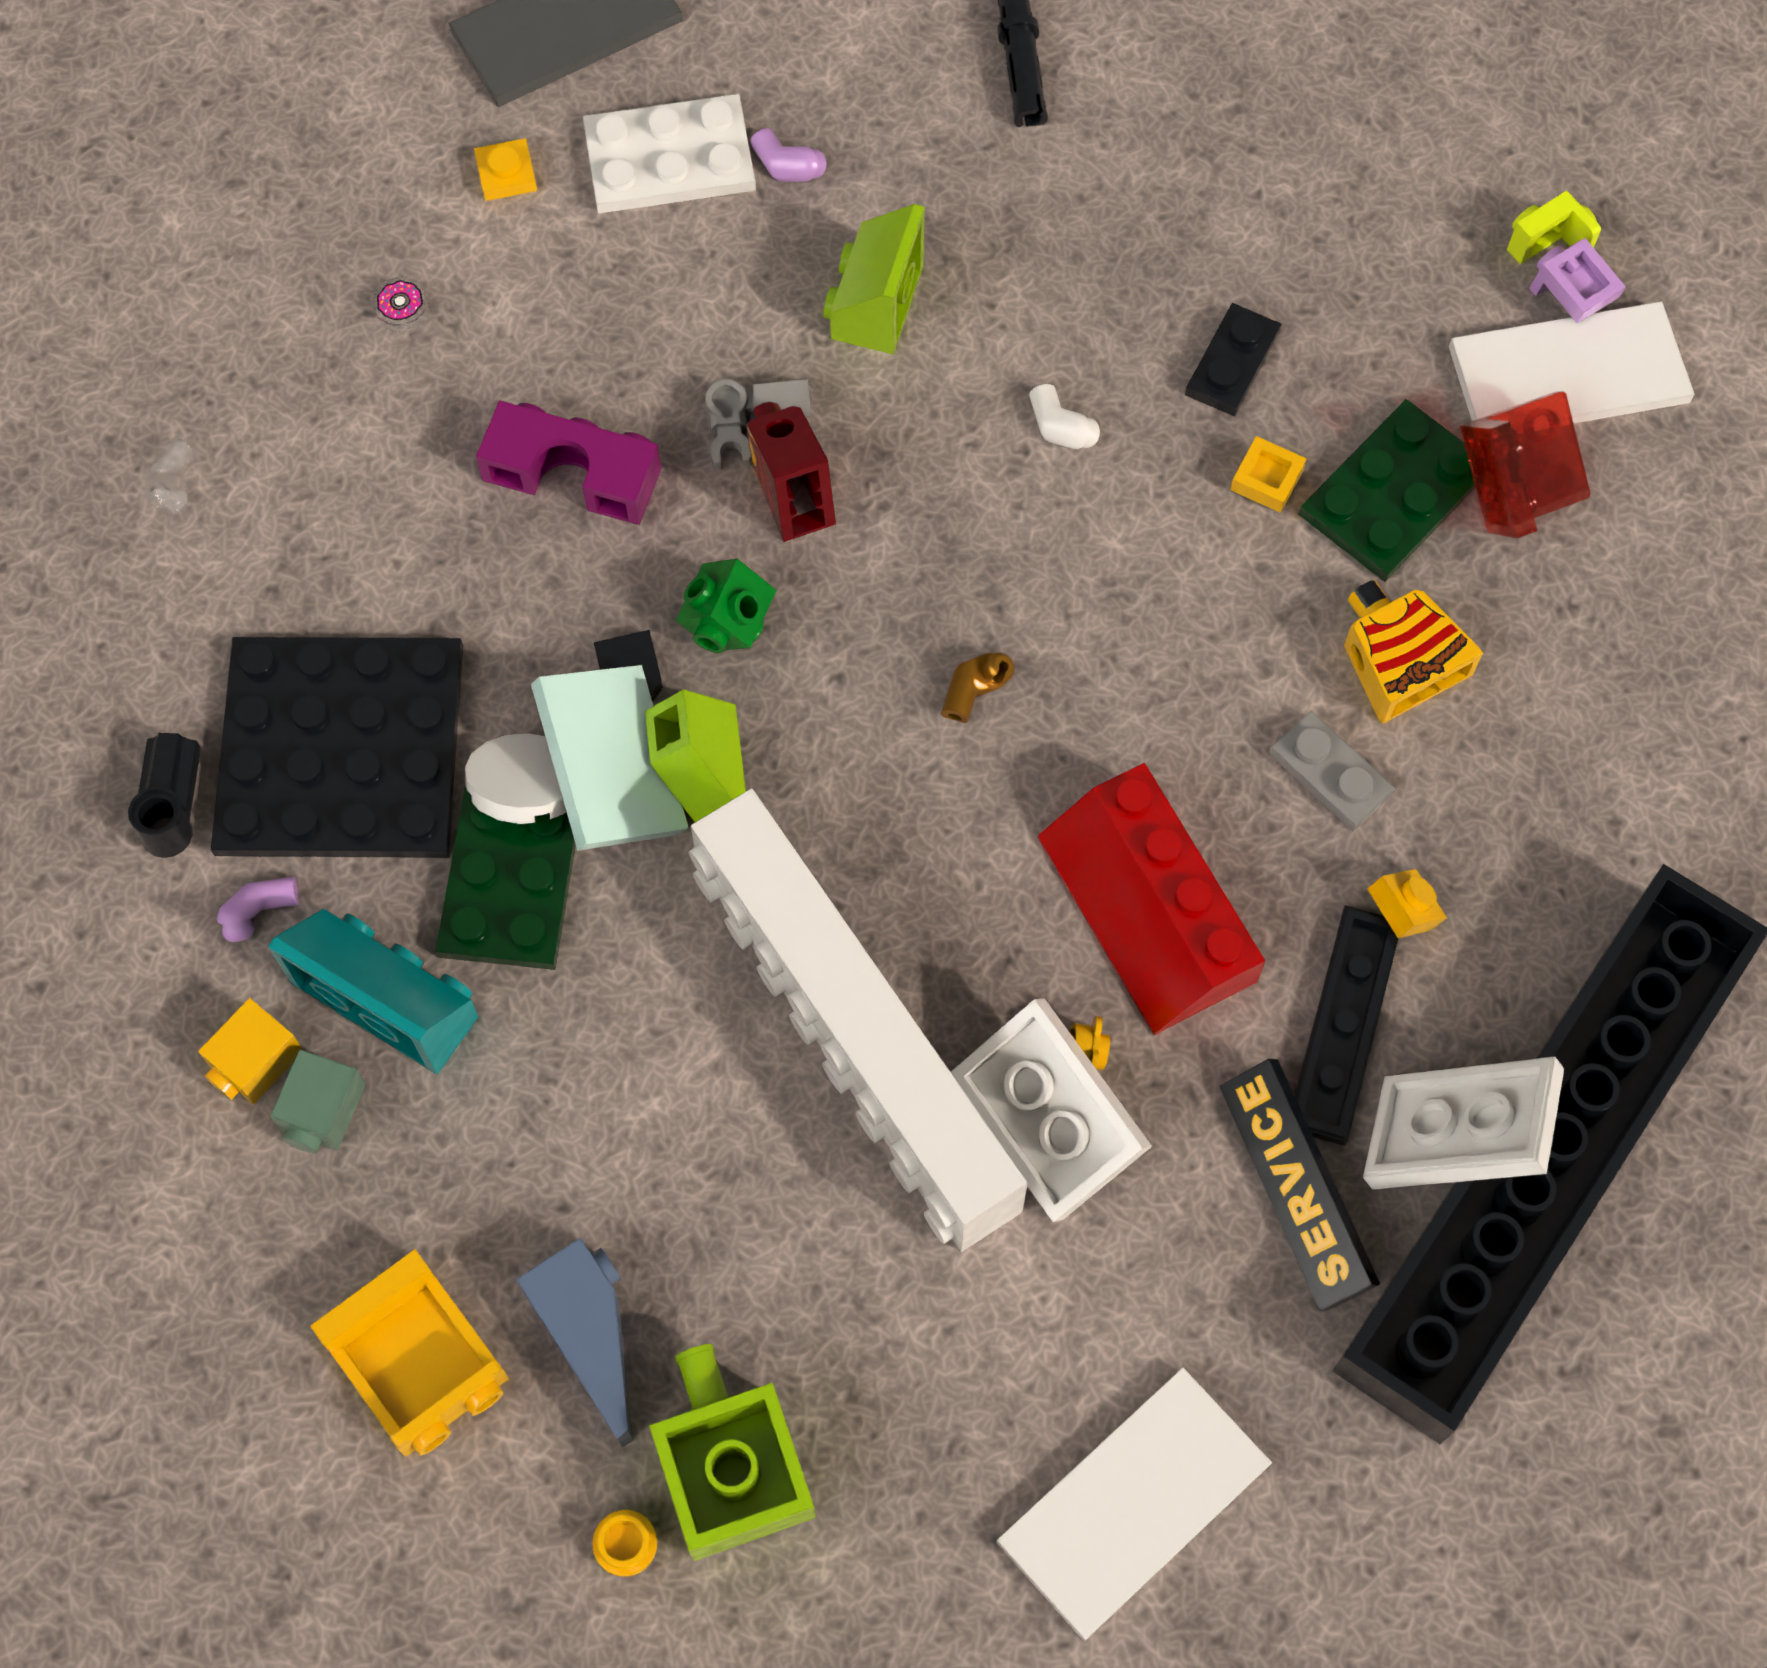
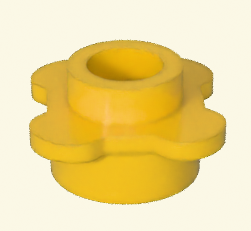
M1094 1016L1092 1025L1073 1022L1069 1033L1096 1070H1104L1109 1056L1110 1035L1101 1033L1103 1021L1102 1017Z

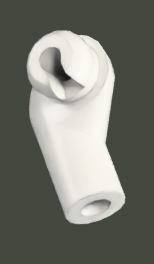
M1044 384L1031 390L1029 398L1040 433L1046 441L1070 449L1090 448L1096 444L1100 436L1098 423L1093 418H1087L1081 413L1063 409L1054 385Z

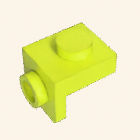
M1566 190L1541 207L1537 205L1528 207L1515 219L1512 224L1514 231L1507 250L1522 264L1561 238L1569 246L1586 238L1594 248L1601 232V227L1597 223L1592 211L1585 205L1579 204Z

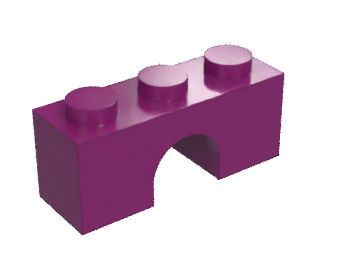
M501 400L497 404L476 454L482 481L534 496L541 479L552 468L560 465L581 467L587 471L582 485L587 511L636 525L641 523L662 469L658 444L651 443L650 440L640 434L633 432L619 434L601 429L593 422L583 418L574 417L569 420L547 414L540 407L530 403L515 405Z

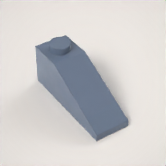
M580 1237L517 1278L516 1281L623 1448L633 1441L620 1304L612 1287L621 1278L603 1249L600 1247L593 1253H590Z

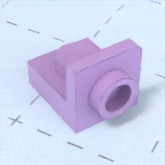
M1583 238L1567 249L1563 245H1559L1546 253L1536 265L1539 271L1529 289L1535 296L1549 289L1578 324L1618 299L1626 286L1587 239Z

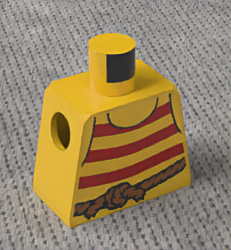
M1372 580L1359 586L1349 595L1347 600L1360 619L1351 625L1344 647L1377 718L1382 724L1474 674L1483 652L1424 591L1413 590L1391 602L1377 581Z

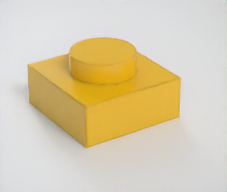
M526 138L474 148L485 201L537 191Z
M1256 436L1232 479L1230 490L1281 513L1304 470L1307 458Z
M1417 869L1384 875L1367 888L1398 939L1427 932L1447 919L1437 902V896L1433 887L1420 876Z

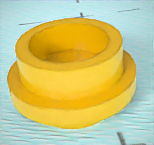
M619 1510L607 1515L598 1524L592 1540L593 1553L597 1562L605 1571L619 1577H630L644 1571L653 1561L658 1546L657 1534L652 1523L644 1515L632 1510Z

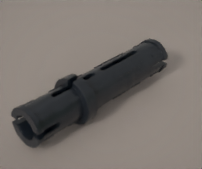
M997 0L1001 23L997 26L998 40L1004 45L1006 52L1014 123L1017 127H1021L1023 125L1022 117H1025L1026 127L1044 125L1048 120V113L1043 95L1042 76L1036 47V39L1039 36L1038 21L1032 15L1030 0Z

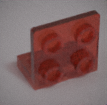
M1555 391L1460 425L1488 533L1518 539L1537 532L1534 518L1590 497V488L1565 392Z

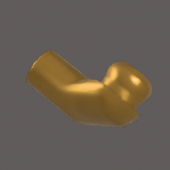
M1001 652L986 653L958 665L953 673L941 715L944 718L967 723L975 698L999 689L1011 680L1015 669L1011 658Z

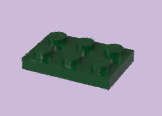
M1405 399L1300 506L1298 515L1386 582L1491 472L1493 464L1409 400Z
M465 787L435 950L438 958L556 970L576 847L567 811L563 815L550 819V813L535 816L534 823L517 824L500 821L479 811L471 802V794Z

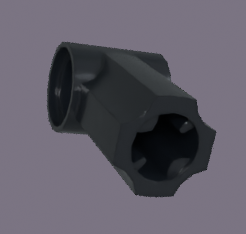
M158 733L156 737L147 739L139 791L131 800L128 808V819L144 848L153 856L161 858L174 857L183 852L190 844L193 836L190 816L201 749L196 740L185 738L179 733ZM167 817L172 818L166 826L159 829H151V826L156 821Z

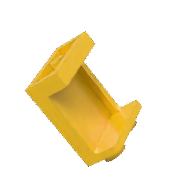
M416 1249L412 1250L310 1325L321 1343L335 1358L389 1434L393 1444L405 1457L415 1450L422 1456L437 1448L450 1436L451 1431L448 1428L450 1423L467 1410L472 1416H476L490 1408L504 1393L499 1386L510 1379Z

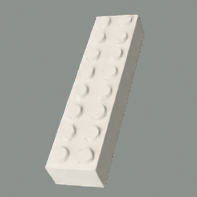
M748 790L692 824L691 831L694 848L689 851V855L697 868L693 872L697 885L710 903L717 899L721 900L729 917L724 919L725 924L742 950L750 945L754 948L761 962L760 965L756 966L757 971L771 994L777 997L784 992L794 1012L789 1014L790 1020L802 1040L807 1045L814 1041L818 1042L827 1059L822 1063V1066L834 1087L841 1094L848 1089L853 1093L861 1108L855 1112L856 1117L868 1137L874 1143L881 1139L885 1140L894 1156V1159L889 1162L890 1167L900 1184L908 1193L918 1189L924 1197L929 1208L924 1212V1216L937 1238L943 1244L952 1239L960 1252H963L1021 1214L1024 1206L1027 1181L754 790Z

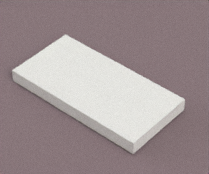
M1662 301L1594 313L1578 324L1572 317L1455 337L1451 338L1449 350L1478 440L1687 404L1691 402L1695 395Z
M1182 1368L999 1537L996 1543L1085 1642L1259 1477L1272 1462L1196 1380Z

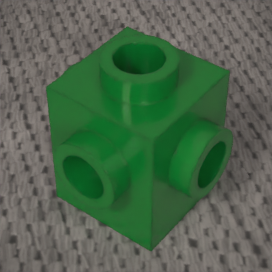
M738 558L702 563L697 576L689 583L684 592V603L675 621L692 633L693 641L707 651L723 653L727 650L750 648L763 630V619L777 590Z

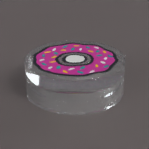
M397 277L387 280L374 293L373 308L376 318L389 331L398 333L412 331L421 326L428 317L429 302L422 285L413 279Z

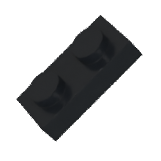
M1231 303L1186 387L1185 396L1235 417L1279 335L1282 324L1235 303Z

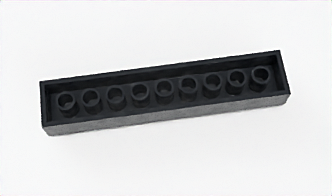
M1663 864L1535 1058L1556 1056L1564 1068L1547 1174L1454 1182L1332 1370L1334 1373L1438 1444H1442L1455 1432L1767 936L1766 926L1667 865Z

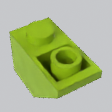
M683 689L645 711L650 764L695 823L746 792L736 704Z

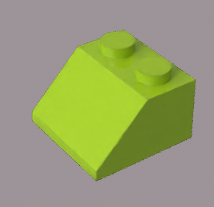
M912 204L861 222L855 242L847 241L845 243L839 263V273L843 274L839 287L831 286L829 288L823 310V318L830 319L831 339L894 355L924 265L925 206Z

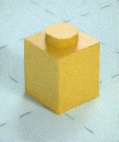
M249 998L198 1052L211 1068L204 1077L231 1101L240 1093L254 1105L292 1065L299 1050H303V1048L290 1031Z

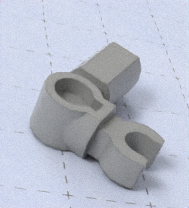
M808 378L753 383V388L744 389L740 383L732 379H722L713 383L707 390L705 398L710 420V432L713 436L718 435L712 441L710 447L711 462L715 470L722 469V454L726 450L736 449L742 453L744 467H751L752 458L749 440L742 433H747V418H749L751 411L762 403L775 402L780 406L781 410L791 406L801 407L805 417H811Z

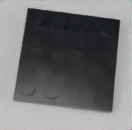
M232 637L211 840V852L213 855L236 857L449 858L463 658L461 638Z

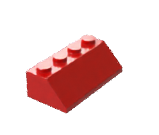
M1145 762L1093 787L1038 835L1044 850L1153 1035L1258 982L1266 960Z

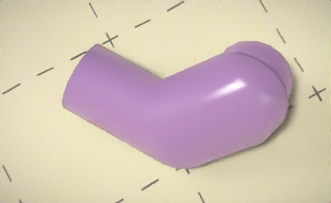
M770 128L759 130L750 140V146L771 176L777 181L807 182L820 178L826 170V158L820 150L811 149L807 146H783Z
M295 876L251 882L243 885L218 910L217 923L222 924L223 937L230 942L247 940L251 938L255 930L251 918L256 916L261 910L299 905Z

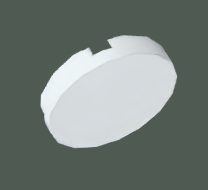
M530 733L504 735L485 742L471 753L465 766L466 790L471 794V802L479 811L497 820L517 824L534 823L535 816L550 813V819L566 812L545 736Z

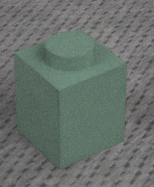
M299 1050L270 1117L280 1131L285 1133L282 1140L288 1145L313 1154L318 1152L320 1145L338 1151L366 1083L356 1068Z

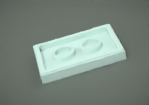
M642 665L541 676L531 683L577 851L669 837L689 829L683 806L650 764L645 711L653 707V702Z

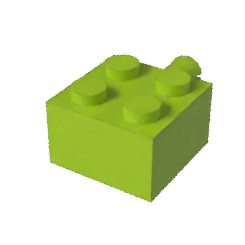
M713 1344L695 1346L675 1356L676 1363L679 1365L692 1410L649 1425L686 1545L693 1561L816 1518L814 1504L773 1382L735 1396H729L718 1367Z

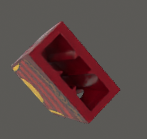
M765 402L756 406L749 415L750 421L746 425L752 464L783 541L786 542L836 525L828 459L801 407L791 406L781 410L780 406L775 402ZM802 476L812 500L818 508L797 515L798 513L792 502L796 499L787 480Z

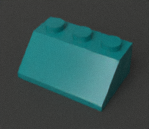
M323 908L274 937L268 948L292 985L436 1075L441 1071L479 1017L470 999L473 993L468 987L448 974L444 973L440 979H437L422 970L423 961L402 945L394 943L391 949H388L372 939L375 932L367 924L351 914L346 913L340 919Z

